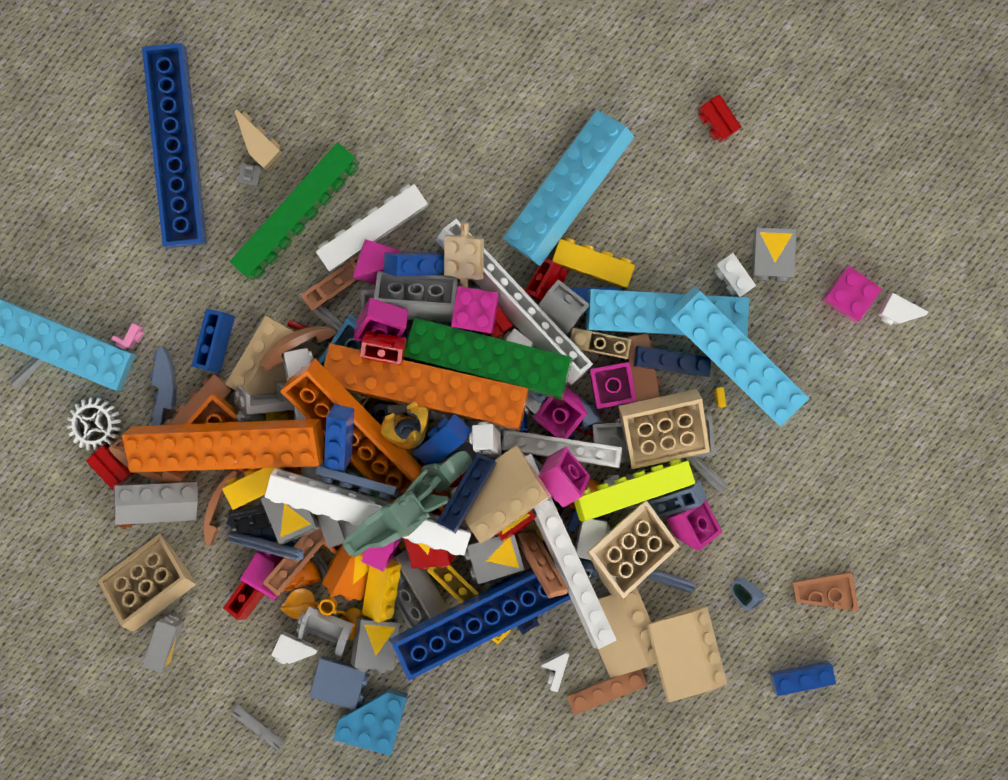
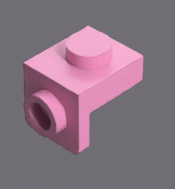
M132 323L124 339L114 335L111 339L116 341V346L124 350L127 347L133 348L136 342L139 343L144 334L142 329L144 327Z

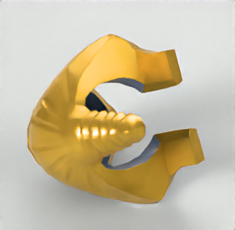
M416 402L407 405V413L414 415L416 418L405 416L404 414L396 416L392 413L385 417L381 426L382 436L401 448H416L422 443L426 435L429 411L426 407Z

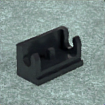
M263 505L229 511L234 534L272 527Z

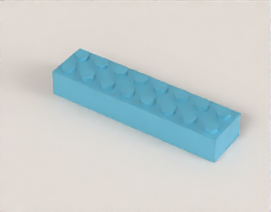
M596 110L505 234L503 240L512 248L541 266L633 140L634 136L629 129L608 115Z
M696 286L666 314L689 339L780 427L810 399Z
M587 290V303L590 305L586 309L585 330L685 335L666 314L686 294ZM705 295L748 337L749 298Z
M0 298L1 344L115 391H122L136 354Z

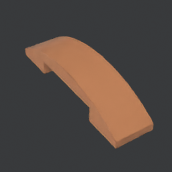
M360 252L331 275L300 295L311 311L316 310L358 280L353 278L352 275Z
M329 326L308 327L293 332L282 338L266 352L259 362L260 366L268 370L284 362L281 356L282 353L311 338L320 343L337 333Z
M118 438L110 445L109 450L120 462L128 467L123 440ZM190 471L136 473L156 481L178 483L182 482Z
M239 470L232 471L222 480L209 501L204 520V539L207 546L214 544L220 526L213 524L224 494L222 488L227 485L225 481L235 476L238 479Z

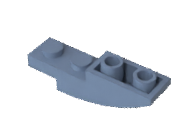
M158 346V350H155L153 355L155 367L150 373L151 385L159 387L154 394L156 406L150 416V421H153L152 425H164L167 409H175L177 397L176 375L171 356L166 347Z

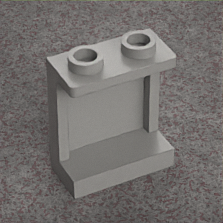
M557 280L538 306L567 336L590 304L560 280Z
M284 381L275 382L276 393L250 396L241 385L236 386L234 402L247 415L294 410V405L280 392L285 385Z
M308 607L306 613L302 612L296 630L299 633L297 640L301 641L305 632L336 643L334 655L342 657L350 638L353 623L332 615H323L319 610Z

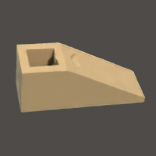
M236 109L235 114L249 155L267 170L282 154L279 150L281 146L273 138L269 141L264 136L267 132L259 125L255 127L250 123L252 118L245 111L240 113Z
M572 328L570 338L579 350L628 359L632 340L578 328Z

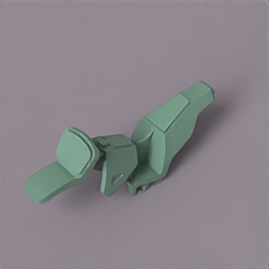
M459 450L440 465L436 463L424 465L420 469L421 474L402 496L393 503L384 505L369 516L343 541L342 546L346 552L356 557L370 547H384L399 538L407 537L430 517L428 512L449 502L448 497L434 495L431 492L435 490L437 493H441L455 479L467 471L472 463L470 455L464 450Z

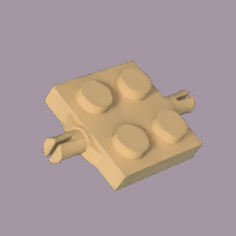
M462 222L461 235H446L444 237V276L456 277L460 279V287L468 288L469 279H483L484 239L469 235V223Z

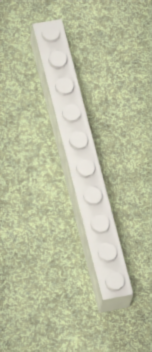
M457 219L444 227L436 239V242L443 249L444 237L446 235H461V223ZM484 249L483 279L472 280L480 286L481 290L500 294L499 307L526 338L533 342L536 348L572 357L573 363L568 377V382L572 385L593 363Z
M532 454L525 456L539 476L540 472ZM550 497L531 511L536 516V524L560 575L568 587L569 596L593 648L600 649L617 640L555 504Z
M274 468L270 475L265 498L270 499L272 502L289 504L295 509L303 508L316 515H327L333 520H344L354 526H359L384 505L393 503ZM429 513L430 517L407 537H402L409 539L412 543H423L433 549L447 550L453 555H465L471 536V529L468 524L462 523L456 534L437 525L436 522L440 516Z

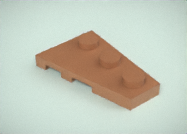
M852 572L792 582L794 598L797 603L859 612Z

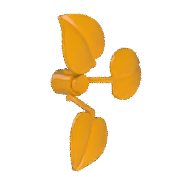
M336 555L330 561L328 566L329 568L331 567ZM306 588L294 590L280 607L285 614L299 620L302 612L306 613L308 607L318 608L323 615H331L332 613L335 615L342 614L339 617L340 619L353 623L349 638L354 641L357 616L367 617L362 614L361 609L356 607L350 608L347 613L337 610V601L332 594L325 597L321 603L314 602L315 595Z

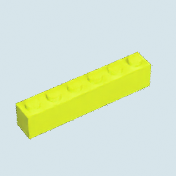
M681 459L669 461V466L657 465L651 467V472L639 471L633 473V478L621 477L615 479V484L608 485V483L597 485V490L591 492L589 489H585L582 497L574 501L579 520L587 521L695 484L689 461H681Z

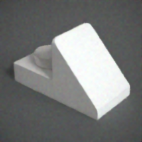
M564 650L540 663L541 667L554 670V673L550 672L547 682L550 684L551 691L558 692L568 661L569 651Z

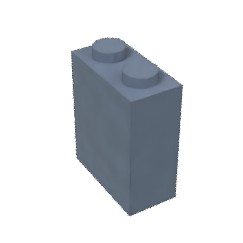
M322 656L319 660L309 697L355 710L357 705L362 704L364 694L361 693L363 686H367L370 675L366 674L367 671H357L350 663Z

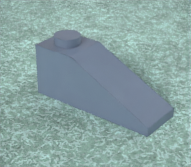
M696 480L693 485L647 501L658 517L663 518L701 506L707 496L700 480Z

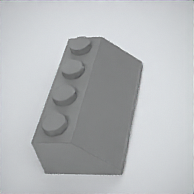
M378 271L374 299L408 310L407 320L418 318L426 321L452 323L458 278L437 275L393 276L383 273V271Z
M196 481L114 485L115 525L195 521L197 518L198 493Z
M407 549L394 555L392 560L401 564L395 604L409 628L448 610L447 604L442 599L426 569H412Z

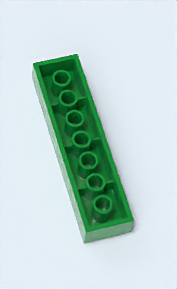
M337 142L229 262L251 280L257 278L259 280L266 272L264 270L269 263L271 265L274 264L279 258L277 254L282 249L286 250L292 244L291 239L294 235H300L306 228L304 224L308 220L312 221L319 214L317 210L322 205L326 206L331 201L332 193L335 190L340 191L346 184L344 180L349 175L352 177L359 168L357 166L359 162Z
M414 318L404 358L410 362L528 388L529 392L563 400L573 363L570 356Z

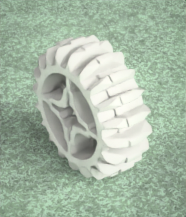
M91 397L88 399V402L86 399L81 400V405L75 404L76 410H70L73 417H68L67 420L71 421L72 425H67V429L73 430L69 433V436H76L73 442L77 443L80 441V448L86 445V450L93 448L97 451L101 446L107 445V443L109 445L113 444L112 438H118L114 431H121L120 427H116V424L121 423V420H115L119 412L112 413L115 406L111 405L108 407L109 401L105 400L102 403V398H97L95 401ZM90 408L99 409L92 417L83 414ZM103 414L107 417L108 428L103 423ZM90 421H95L97 427L92 428L93 424ZM80 422H82L85 426V430L83 433L80 429ZM96 431L105 434L96 441L89 439Z

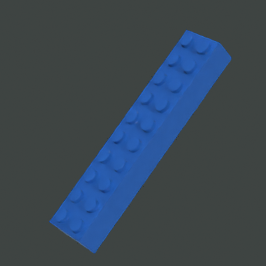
M182 43L142 47L162 246L169 249L207 245L187 48Z
M530 568L390 638L389 641L404 674L410 681L571 598L568 592L565 595L548 598L534 571Z

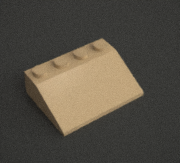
M265 316L225 385L235 391L236 386L241 385L250 396L276 393L275 382H287L283 362L268 370L263 369L259 362L273 345L295 331L273 318ZM307 340L290 350L305 347L308 348V351L312 352L314 358L320 346Z
M697 389L618 406L632 469L710 452L703 401Z
M518 445L495 460L497 463L465 517L469 528L480 544L488 541L552 496ZM456 488L450 491L452 495L455 492Z
M646 500L640 503L587 553L601 581L611 595L624 599L680 546Z
M161 533L97 580L120 625L132 632L136 631L196 585L189 570Z
M637 587L624 599L613 597L611 593L598 597L617 640L598 649L610 678L656 664L647 624L651 623V620Z
M691 607L647 624L667 702L712 691L727 684L707 607Z

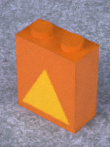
M343 546L340 547L322 582L328 588V593L337 597L340 594L343 598L350 601L352 599L362 600L366 590L369 565L361 562L363 553L353 557L346 552Z

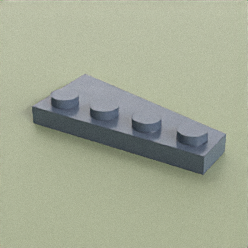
M318 466L315 473L322 482L332 484V482L339 483L340 487L346 489L355 488L361 493L378 495V497L386 500L391 499L395 501L402 496L401 492L394 486Z

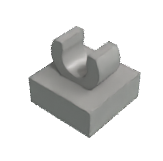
M241 163L238 183L258 187L262 167Z

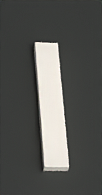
M504 430L501 450L509 451L518 445L522 453L548 457L566 446L579 462L615 468L620 467L622 447Z

